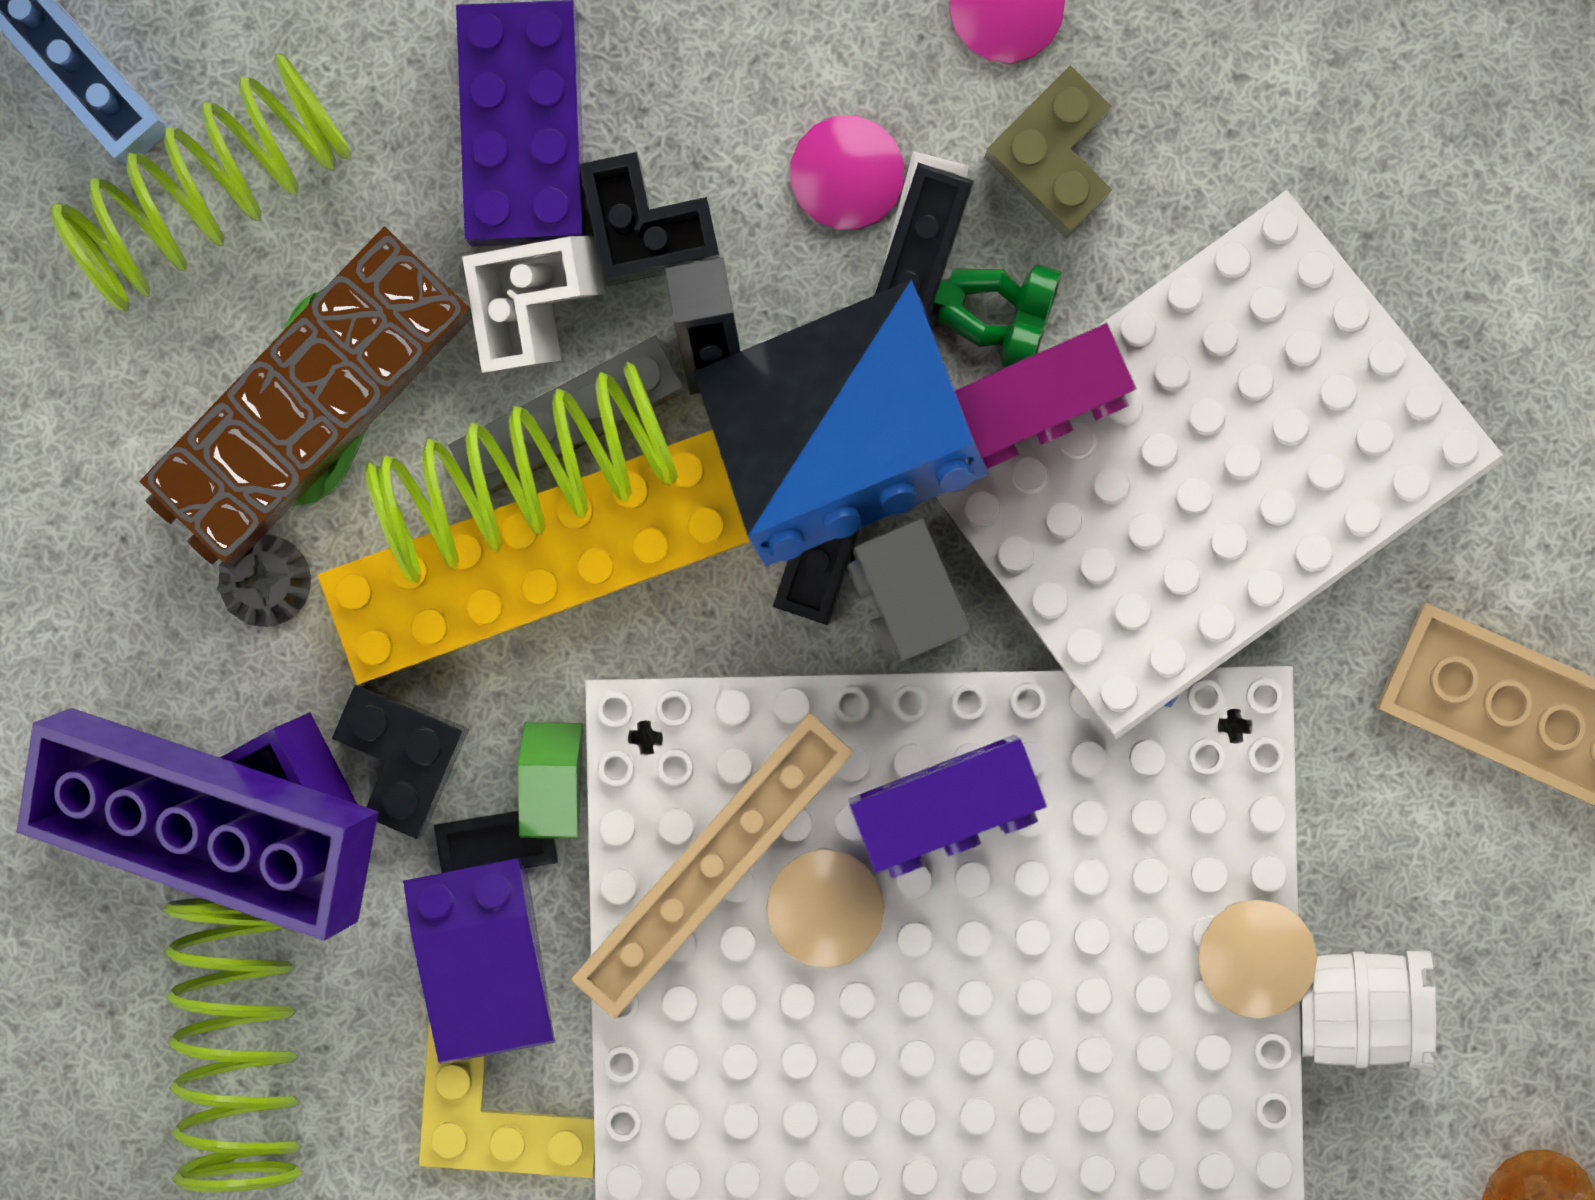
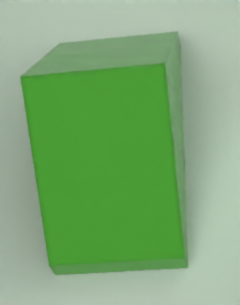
M524 723L517 764L520 838L579 839L583 723Z

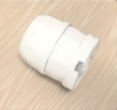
M1364 951L1351 952V954L1317 956L1314 981L1300 1001L1301 1057H1312L1313 1063L1354 1066L1355 1068L1407 1063L1409 1068H1434V1060L1431 1053H1436L1435 986L1426 985V969H1433L1430 951H1404V956L1367 954Z

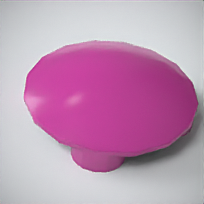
M950 0L949 13L955 32L969 50L989 61L1011 65L1034 57L1051 44L1062 25L1065 0Z
M834 116L815 124L798 141L790 162L791 187L799 207L816 222L836 230H859L880 222L896 205L904 185V159L895 139L878 123L860 116Z

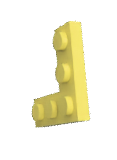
M429 1021L419 1166L593 1178L595 1167L594 1117L482 1110L486 1056L440 1065Z

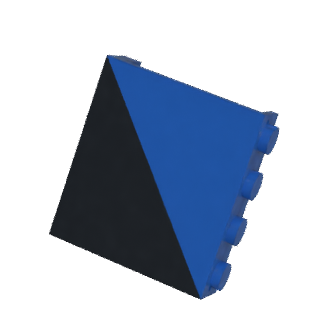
M912 280L694 371L747 537L766 567L779 561L794 559L803 551L832 539L848 537L857 532L859 528L890 515L906 513L914 508L915 505L946 492L962 490L973 481L989 475L973 440L932 333L933 327Z

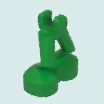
M1036 264L1026 275L1020 287L1004 269L955 268L952 270L949 282L941 281L934 305L940 306L937 317L940 325L947 327L979 347L1002 345V369L1038 353L1045 326L1061 281L1062 271ZM998 292L1015 307V321L1010 325H986L963 307L966 295Z

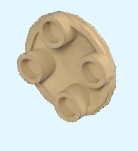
M820 848L813 852L801 854L785 865L770 887L766 905L771 933L783 950L804 964L826 968L850 963L867 951L881 930L885 910L880 884L867 865L848 853L828 848Z
M1258 899L1234 902L1227 906L1223 912L1215 916L1202 936L1198 955L1202 981L1216 1002L1235 1014L1254 1018L1282 1014L1300 1002L1314 981L1318 959L1313 935L1301 918L1279 903Z

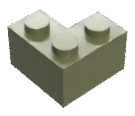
M1071 65L987 148L984 156L1065 238L1112 191L1073 151L1108 115L1112 106Z

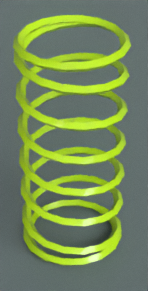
M275 53L274 62L309 134L261 83L251 77H240L239 92L242 101L270 157L244 127L224 108L216 103L203 102V123L228 175L188 134L179 128L167 127L165 128L164 145L187 195L151 159L143 154L133 152L128 153L127 172L146 215L119 188L101 178H92L90 180L89 196L105 235L82 213L68 204L56 203L51 206V221L62 241L96 289L115 309L125 312L129 311L130 302L128 295L90 237L114 261L141 296L149 297L151 288L119 236L104 205L99 188L105 191L128 212L177 270L186 272L188 265L153 203L137 164L148 171L174 197L214 245H224L225 237L196 187L180 155L175 139L204 165L252 220H261L262 211L231 156L213 115L233 132L284 191L289 195L297 196L299 185L264 121L251 90L278 116L326 170L334 171L336 159L329 144L340 158L351 159L352 152L341 133L304 79L284 54ZM80 245H81V246L84 248V250L87 252V254H88L89 257L92 259V261L94 262V264H95V265L97 266V268L100 270L101 274H100V273L98 272V270L94 267V265H93L92 262L89 260V258L87 257V255L85 254V252L82 250V248L80 247Z
M626 362L623 370L647 434L613 377L599 372L596 379L597 400L613 466L577 402L568 392L561 389H556L552 406L568 477L535 419L526 409L515 405L510 412L509 427L522 486L492 435L484 426L470 422L465 438L477 498L450 452L440 442L432 439H427L422 453L423 470L431 507L414 478L398 459L384 456L380 467L368 462L365 468L368 490L392 553L407 580L418 584L421 578V568L411 535L393 494L390 468L400 478L418 507L447 566L456 569L459 562L439 489L434 452L457 485L490 549L499 552L502 540L482 469L477 436L492 456L533 533L540 536L544 531L545 522L526 453L521 421L543 455L572 511L582 519L586 516L588 504L569 433L565 407L577 424L618 499L627 502L632 492L608 391L619 407L658 479L669 486L671 483L675 484L678 474L636 366Z
M192 898L171 901L161 909L169 916L203 923L236 925L186 935L174 940L164 950V953L170 959L179 964L206 969L230 970L175 985L165 997L179 1009L223 1016L181 1028L167 1042L179 1054L193 1058L221 1061L191 1069L179 1075L169 1087L180 1099L196 1104L216 1106V1108L198 1112L182 1119L172 1130L171 1134L181 1144L194 1149L215 1152L182 1165L174 1175L173 1182L183 1190L195 1192L248 1191L292 1183L304 1172L293 1163L281 1161L223 1162L256 1155L297 1153L302 1147L297 1141L272 1143L218 1141L194 1137L183 1133V1131L207 1121L235 1114L295 1108L301 1102L295 1096L246 1097L215 1095L191 1091L181 1086L197 1079L232 1070L293 1063L299 1056L293 1051L224 1050L192 1046L179 1042L193 1035L233 1025L292 1018L297 1011L291 1006L220 1004L178 997L189 991L229 981L290 973L295 966L289 961L217 958L191 955L178 951L204 942L249 933L285 929V927L206 899ZM242 1172L282 1173L237 1180H194Z

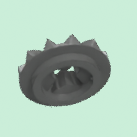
M264 535L235 566L223 562L219 564V584L217 590L227 607V611L248 625L270 627L282 624L293 618L302 609L309 596L311 587L309 565L301 551L284 538L275 535ZM259 555L261 563H264L267 572H277L280 575L287 573V578L280 579L278 583L270 586L268 606L266 599L262 597L259 589L247 586L240 587L241 582H246L248 578L257 575L256 566L259 565L257 557Z

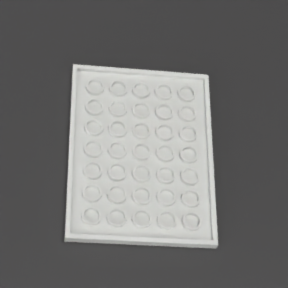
M1286 190L1100 324L1108 323L1137 388L1135 391L1125 395L1130 406L1095 421L1091 410L1070 419L1074 431L1043 445L1040 444L1037 435L1015 444L1019 453L1018 456L987 469L989 475L973 481L962 490L946 492L935 498L1116 740L1503 462V454Z

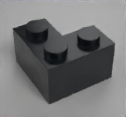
M637 152L579 164L603 279L608 287L665 275V268L685 265L694 261L720 258L707 197L651 209L641 161Z
M355 684L332 739L385 761L366 807L379 811L378 823L418 839L424 836L469 728L366 684Z

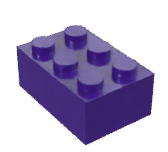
M1014 734L848 798L849 806L875 873L888 869L891 878L907 874L925 866L922 855L944 847L947 856H952L981 844L978 834L994 827L1000 826L1004 834H1009L1038 822L1035 812L1047 807L1022 740Z

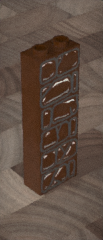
M384 226L139 481L151 493L145 500L146 503L169 524H172L176 519L183 523L193 533L187 542L210 564L213 565L220 559L223 563L235 566L472 319L471 308Z

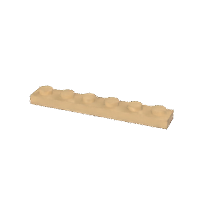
M809 712L570 980L615 1020L849 759L854 751Z

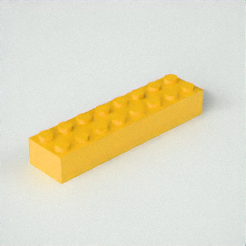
M713 429L667 446L678 474L675 484L671 483L670 486L658 479L645 455L625 461L632 492L627 502L618 499L602 470L581 477L588 504V511L584 519L574 514L559 486L538 493L545 522V528L541 536L533 533L517 502L494 509L502 540L499 552L490 549L474 517L450 525L459 558L456 569L447 566L431 533L412 539L421 568V578L418 584L407 580L391 548L317 574L356 684L362 685L751 543L747 537Z

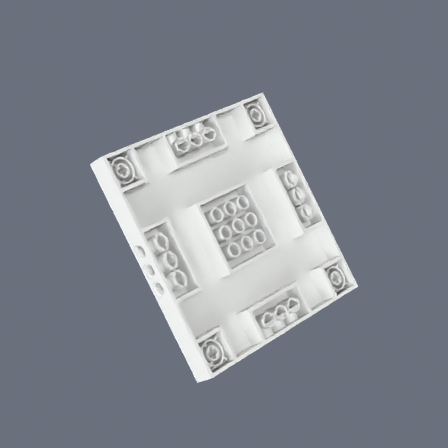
M1293 666L1216 667L1180 693L1172 707L1162 706L1116 740L1064 670L585 680L591 955L809 712L854 751L849 759L615 1020L592 1000L596 1200H1304L1300 1002L1282 1014L1263 1018L1235 1014L1216 1002L1202 981L1198 962L1203 934L1214 917L1234 902L1258 899L1279 903L1298 915ZM1234 709V714L1237 718L1246 721L1245 732H1236L1237 740L1230 742L1229 735L1218 731L1217 727L1219 718L1228 719L1227 710ZM640 721H651L652 730L662 732V744L655 743L653 745L654 753H643L641 743L632 742L631 740L632 730L638 731L641 729ZM1013 734L1021 738L1047 805L1046 808L1035 812L1038 819L1037 823L1009 834H1004L1000 826L978 834L981 840L980 845L952 856H947L944 847L924 854L922 859L925 866L895 878L890 877L888 869L875 873L849 806L848 798ZM820 848L848 853L867 865L880 884L885 905L881 930L870 948L850 963L828 968L804 964L786 953L771 933L766 911L770 887L781 869L801 854L813 852Z

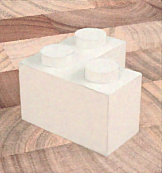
M595 236L565 237L462 256L482 373L562 361L552 303L605 294Z

